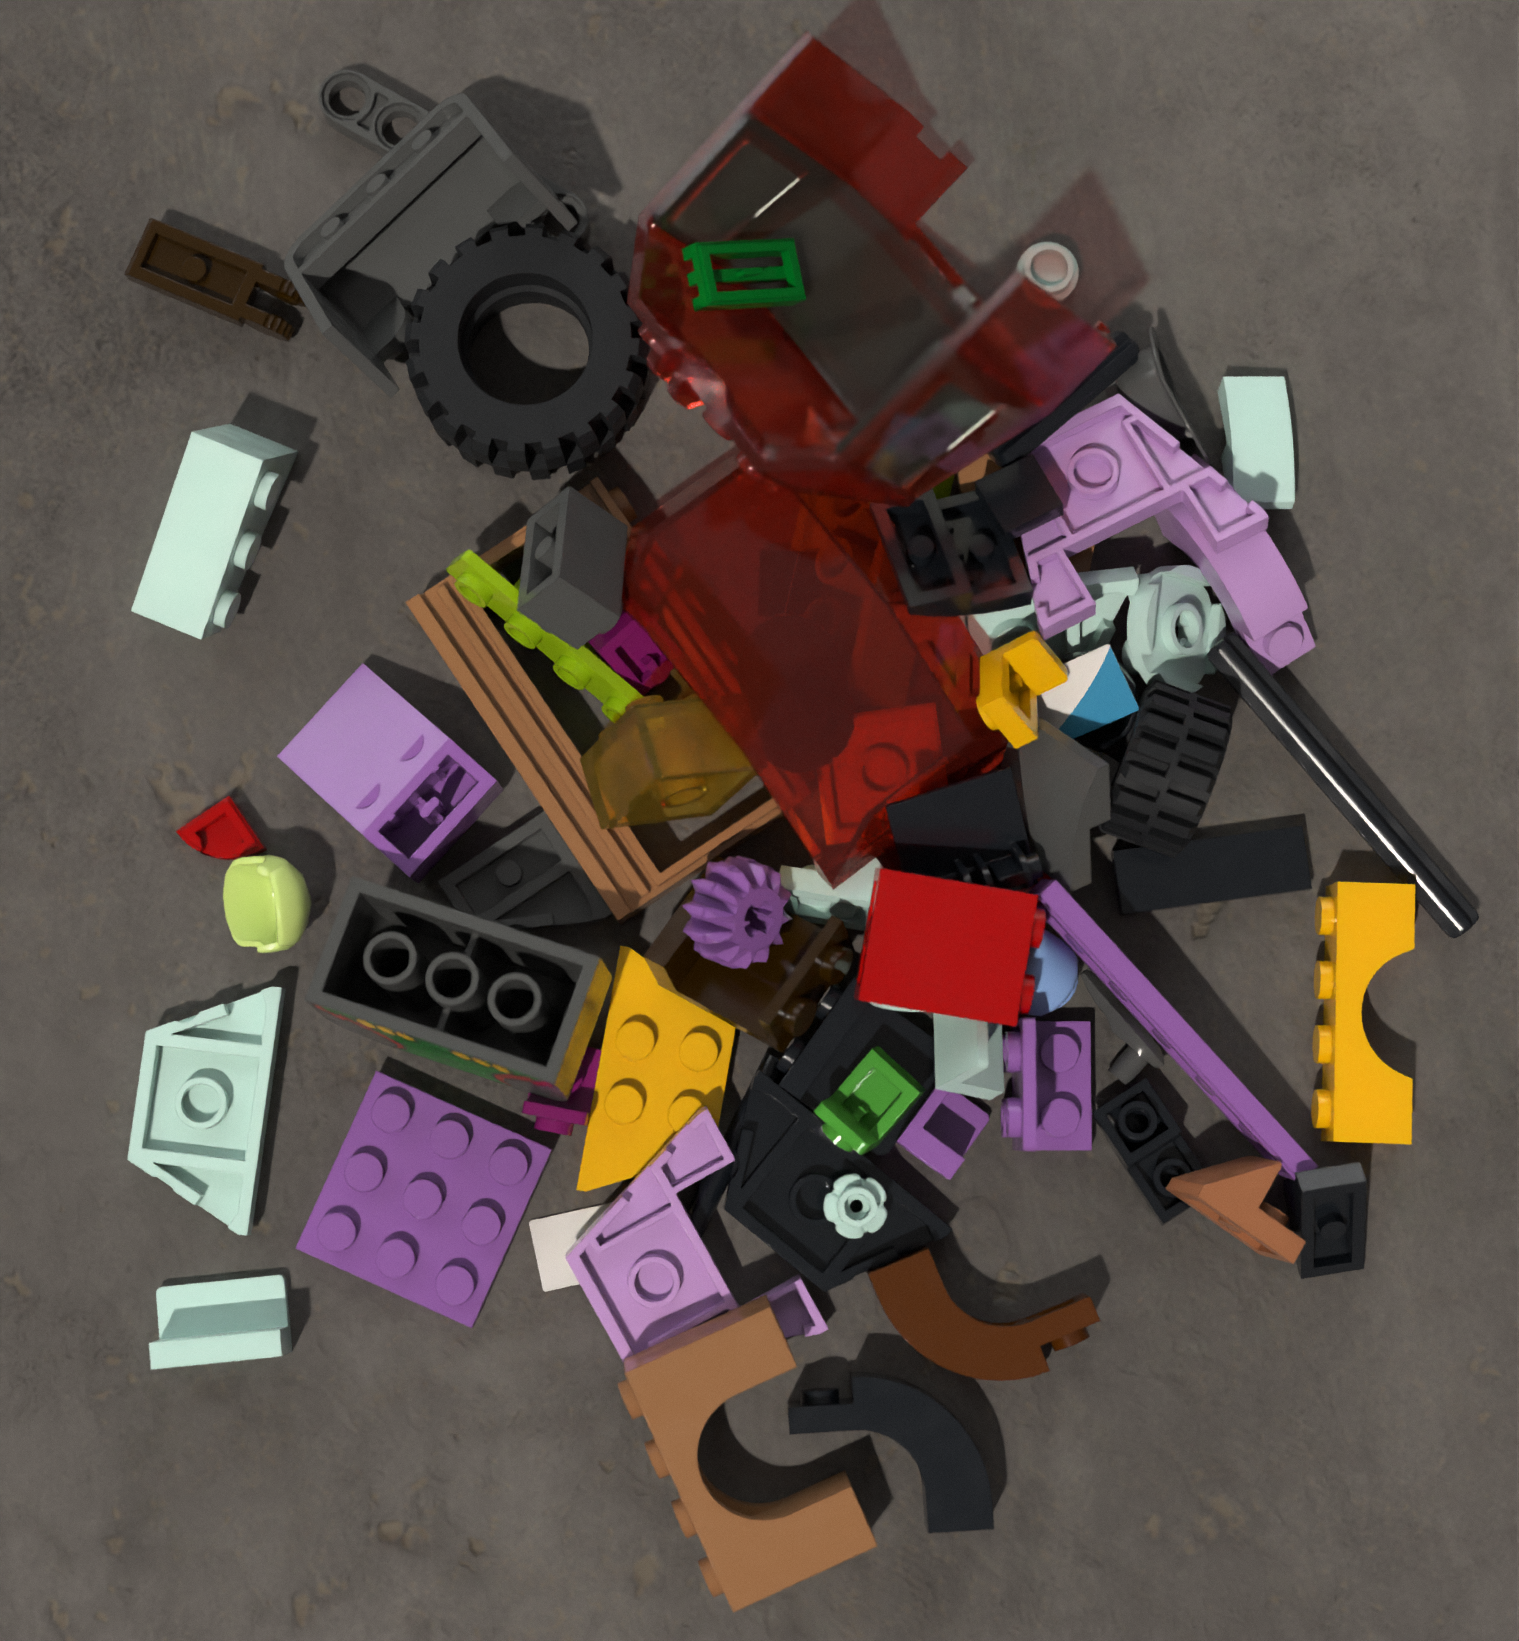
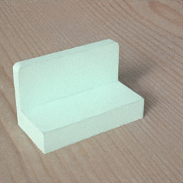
M933 1013L935 1089L992 1100L1004 1093L1002 1024Z
M284 1275L160 1287L156 1291L159 1340L149 1343L151 1370L281 1357L292 1352L287 1281Z

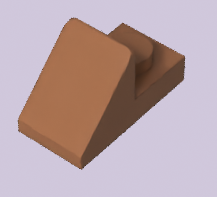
M1245 1156L1173 1177L1166 1187V1190L1259 1255L1294 1264L1306 1243L1305 1240L1285 1227L1289 1221V1217L1263 1201L1281 1169L1282 1163L1280 1161L1257 1156Z

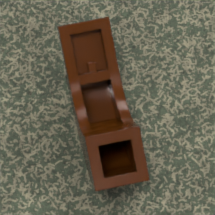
M925 1246L900 1256L898 1259L877 1269L872 1268L866 1271L883 1311L895 1329L914 1349L933 1363L949 1371L976 1379L993 1381L1019 1380L1049 1372L1050 1369L1040 1346L1050 1342L1053 1350L1059 1351L1078 1344L1090 1337L1086 1327L1100 1321L1091 1297L1084 1293L1015 1321L989 1322L975 1318L961 1310L952 1301L943 1285L931 1253Z

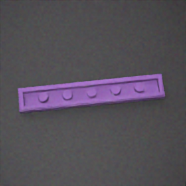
M1041 879L1028 892L1038 895L1036 908L1046 910V921L1259 1154L1263 1158L1282 1163L1278 1173L1280 1176L1295 1181V1172L1314 1170L1318 1167L1057 880Z

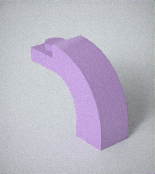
M1196 454L1190 456L1202 467L1207 468L1210 466ZM1227 483V487H1229L1232 491L1239 495L1234 490V488L1229 483ZM1179 502L1155 514L1163 536L1183 551L1197 568L1201 570L1224 607L1235 633L1238 634L1271 674L1316 647L1302 614L1303 611L1308 609L1307 603L1289 567L1266 530L1216 554L1183 502Z

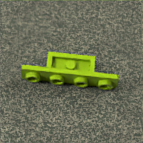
M469 549L453 559L446 568V571L456 579L454 585L464 598L482 608L487 605L506 621L504 628L515 641L529 649L537 647L555 663L553 670L565 683L578 690L585 688L603 703L601 707L602 712L614 724L624 730L631 731L634 729L637 732H642L657 726L664 717L662 711L607 666L588 642L576 650L555 635L544 631L538 624L518 612L517 604L521 577L513 586Z

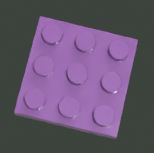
M376 1071L295 1249L473 1328L553 1149L383 1072Z

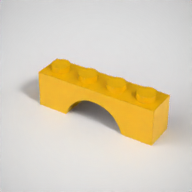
M1335 882L1325 887V897L1319 896L1315 906V930L1317 935H1325L1324 961L1317 960L1314 969V995L1316 999H1324L1323 1025H1315L1313 1032V1059L1315 1063L1323 1065L1322 1089H1315L1312 1096V1124L1314 1128H1321V1141L1412 1144L1413 1079L1390 1068L1373 1051L1363 1029L1362 1002L1366 988L1374 974L1392 958L1414 949L1415 884Z

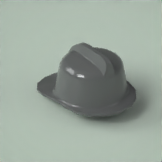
M1151 327L1149 328L1151 344L1139 350L1137 362L1105 389L1107 399L1119 393L1175 439H1194L1204 458L1212 466L1214 464L1177 396L1162 346L1154 328Z

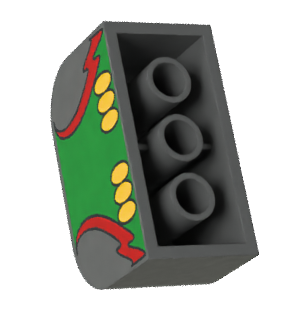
M352 876L304 1000L327 1020L373 1041L533 1095L557 1101H568L610 986L612 975L601 957Z

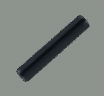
M1116 331L1109 335L987 440L986 453L989 458L1000 468H1004L1028 456L1137 362L1140 350L1137 343L1130 339L1124 331Z

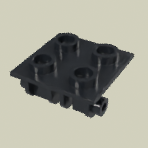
M1010 766L885 805L902 872L1012 891L1031 888L1033 885L1038 884V878L1043 877L1039 857L1036 852L1031 853Z

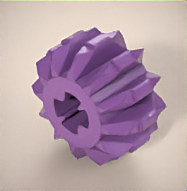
M728 856L724 862H708L706 878L691 880L696 892L693 900L681 905L692 916L685 925L683 932L694 940V951L700 953L705 959L732 969H747L750 963L755 962L767 963L769 945L783 944L779 931L783 923L792 919L783 910L792 893L780 885L781 874L775 872L770 866L757 863L756 860L743 856Z

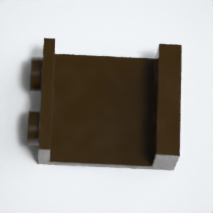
M717 855L712 862H724L725 859ZM706 871L704 872V874L701 876L700 879H702V878L705 879V878H706ZM694 887L681 905L693 900L696 893ZM680 905L643 956L658 985L783 1053L795 1036L799 1037L808 1030L814 1020L818 1002L831 984L836 985L845 977L851 966L855 950L841 919L832 915L822 929L783 908L784 912L792 918L783 923L779 931L783 944L769 945L767 963L755 962L750 963L747 969H732L705 959L700 953L694 951V940L683 932L685 925L692 916Z

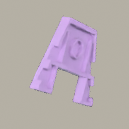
M1119 393L1074 415L1030 453L1034 455L1063 503L1062 516L1020 536L1028 578L1033 588L1032 599L1038 629L1044 640L1096 615V603L1068 559L1069 557L1179 502L1184 503L1216 554L1268 528L1269 516L1261 506L1253 500L1247 503L1227 487L1228 480L1211 466L1207 468L1202 467L1179 448L1180 442Z
M707 1106L699 1109L565 1253L568 1264L623 1362L625 1358L742 1306L737 1303L677 1194L682 1189L735 1161L731 1149ZM799 1274L753 1299L755 1300L767 1295L786 1338L803 1334L805 1337L813 1336L828 1330L824 1318Z

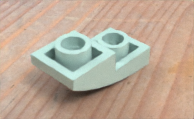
M1223 376L1217 392L1227 441L1221 456L1224 477L1247 503L1253 500L1263 509H1292L1295 503L1294 449L1289 401L1284 376Z

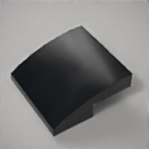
M931 486L870 501L869 510L909 615L932 617L967 616L1031 605L1033 588L1013 540L1005 543L975 490L937 499Z

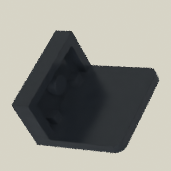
M853 978L846 989L838 984L831 987L817 1007L815 1016L823 1022L811 1040L807 1042L800 1036L796 1037L778 1062L776 1068L786 1074L779 1086L814 1111L823 1100L835 1093L871 1049L879 1046L926 1089L881 1143L870 1150L876 1155H885L891 1151L896 1144V1139L935 1087L934 1038L896 1011L881 1009L871 1005L869 1002L858 1001L854 997L857 979Z

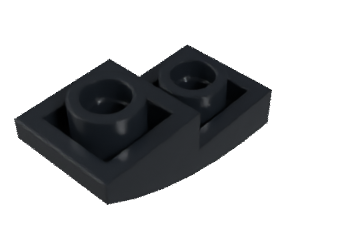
M1147 1078L1092 1112L1094 1119L1161 1226L1191 1208V1206L1166 1190V1187L1171 1178L1203 1169V1167L1181 1136L1182 1130Z

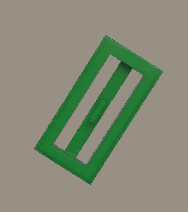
M794 238L696 242L682 248L684 261H692L694 271L687 274L689 287L698 286L699 296L692 299L694 312L793 306L806 300ZM782 257L783 266L714 270L711 264V260ZM787 281L788 288L717 292L716 285Z

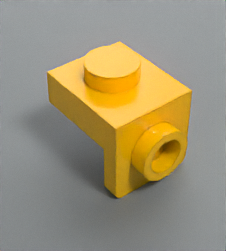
M1030 631L980 657V695L976 697L978 711L985 724L991 730L999 729L1015 749L1038 739L1037 696L1065 683L1068 679L1066 666L1038 632Z

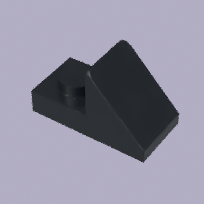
M1360 1162L1295 1172V1181L1291 1179L1284 1180L1283 1190L1290 1229L1306 1241L1296 1259L1300 1278L1305 1279L1364 1269L1367 1180Z

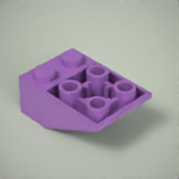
M364 663L359 666L277 756L367 840L418 884L504 790L494 777Z

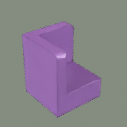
M934 1087L896 1139V1143L943 1178L950 1180L965 1160L963 1156L988 1123L989 1116L961 1094L938 1090Z

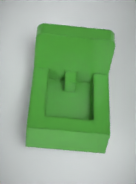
M877 1046L871 1049L835 1093L823 1100L814 1112L825 1122L822 1125V1130L834 1144L847 1152H851L854 1149L857 1153L863 1155L881 1143L926 1089L884 1050Z

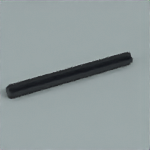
M1228 634L1217 642L1207 653L1208 660L1402 884H1415V899L1445 934L1454 939L1470 930L1479 919L1478 911L1238 634Z

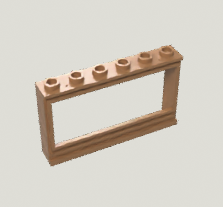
M597 476L590 481V484L578 492L628 526L625 553L627 568L779 791L778 795L661 873H659L483 608L474 605L458 592L454 585L456 579L450 575L421 595L417 594L405 603L617 921L622 925L706 869L708 862H712L717 855L724 857L808 801L811 791L805 783L813 779L814 776L810 770L790 771L776 766L759 751L751 733L742 690L735 680L739 676L738 662L723 642L714 647L711 645L700 628L708 620L694 597L688 590L678 595L665 577V574L672 570V566L653 538L642 543L630 525V522L638 517L618 486L607 491ZM527 525L479 557L495 571H501L523 556Z

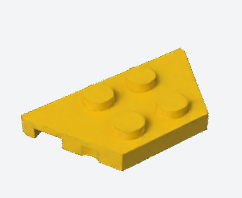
M620 946L576 1188L579 1191L586 1192L636 1177L699 1109L707 1106L719 1128L736 1027L658 985L645 958L626 946Z

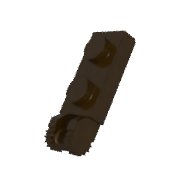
M153 218L149 219L124 273L128 280L242 328L245 323L258 332L285 342L290 341L295 328L282 317L252 307L260 288L287 304L305 307L292 281L267 271L264 264Z

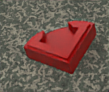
M227 796L176 831L181 839L190 847L204 855L219 860L234 861L240 857L257 856L267 850L235 800L230 796Z

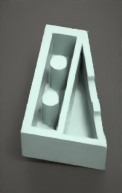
M232 424L192 431L131 611L200 640L220 632L222 628L227 629L233 622L240 605L241 594L237 592L246 571L251 567L257 556L261 537L299 451Z

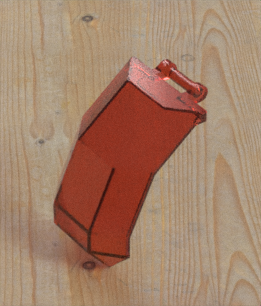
M820 453L732 455L631 528L624 565L621 600L623 602V611L651 638L742 751L811 856L818 875L833 890L875 858L878 859L884 869L902 872L885 805L987 773L1003 760L1008 740L999 729L991 730L985 724L976 704V697L980 695V657L983 656V653L960 616L932 617L909 615L869 510V502L850 479Z

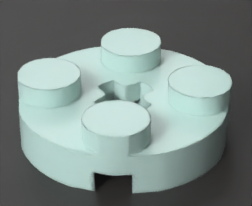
M1191 565L1161 566L1150 573L1137 574L1139 588L1133 597L1128 596L1130 605L1127 616V640L1122 648L1124 666L1130 674L1141 675L1148 686L1155 680H1159L1192 693L1198 691L1203 687V685L1197 684L1203 675L1215 674L1217 670L1208 660L1207 653L1217 642L1226 636V622L1222 604H1211L1209 594L1204 586H1210V584L1197 567ZM1175 626L1178 627V637H1176Z

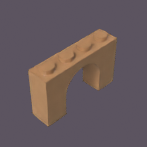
M767 1295L761 1296L625 1358L624 1373L627 1379L617 1383L632 1419L634 1420L644 1415L654 1437L644 1442L659 1479L671 1475L680 1498L671 1501V1504L685 1537L689 1538L698 1534L707 1554V1557L698 1560V1564L712 1596L717 1597L724 1593L733 1613L878 1546L871 1526L845 1470L783 1499L767 1503H750L737 1500L720 1491L708 1479L697 1458L699 1439L712 1413L729 1398L797 1367L791 1348Z

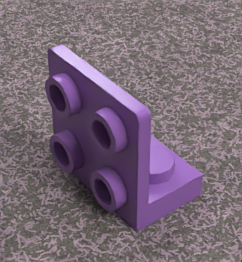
M1018 1019L1017 1026H1011V1032L1002 1034L1004 1073H1012V1098L1001 1099V1136L1012 1138V1150L1016 1151L1092 1150L1090 1021Z

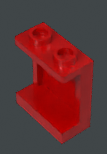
M875 868L854 997L858 1001L1016 1027L1018 1014H1028L1031 1008L1035 976L1025 972L1029 948H1040L1045 928L1046 910L1036 908L1038 895Z

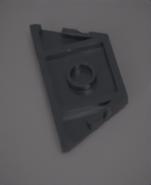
M758 1070L752 1078L736 1148L735 1161L733 1162L723 1206L726 1212L824 1292L853 1280L854 1276L869 1269H877L898 1259L900 1255L933 1240L936 1242L947 1237L952 1230L950 1226L865 1156L860 1155L854 1149L851 1152H847L834 1144L823 1132L822 1125L824 1123L762 1071ZM852 1173L860 1175L862 1179H875L882 1185L887 1195V1199L884 1202V1207L887 1209V1217L884 1224L878 1231L874 1233L865 1232L858 1239L846 1238L840 1235L835 1229L836 1225L834 1222L826 1219L823 1209L824 1198L834 1189V1182L843 1175ZM860 1200L852 1201L850 1209L853 1212H859L862 1209V1202Z

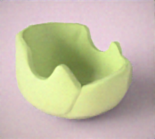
M273 855L240 857L231 863L225 874L223 902L225 918L234 941L242 947H257V952L259 953L278 952L293 947L301 940L309 923L311 896L303 874L286 859Z

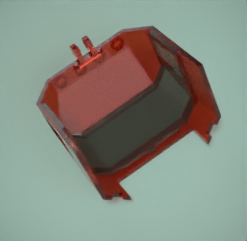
M807 30L639 214L627 304L643 323L638 329V333L652 348L646 358L648 367L657 377L659 376L668 383L666 385L668 388L667 392L677 404L680 403L681 406L688 410L704 404L707 406L706 410L702 413L703 418L721 437L728 441H734L740 449V452L735 456L736 461L755 481L764 485L770 479L796 493L909 507L922 494L1049 415L1117 345L1115 340L1109 335L1111 330L1106 323L1099 320L1093 326L1018 270L986 303L916 223L968 167L950 150L940 159L916 136L924 128V125L905 106ZM794 238L806 295L805 301L793 306L694 312L692 299L699 296L698 286L689 287L687 274L694 271L692 261H684L682 248L696 242ZM782 257L711 260V264L714 270L783 266ZM787 281L716 285L717 292L788 288Z

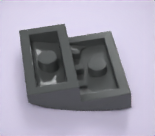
M1037 715L1038 739L1018 749H1015L1008 741L1001 768L1006 766L1011 768L1031 853L1036 852L1042 870L1046 875L1057 880L1069 892H1073L1092 883L1090 828L1111 819L1109 764Z

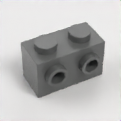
M568 486L527 520L517 611L538 624L544 631L555 635L576 650L597 634H604L610 631L618 622L623 611V602L621 600L624 570L627 565L625 553L628 526L572 487Z

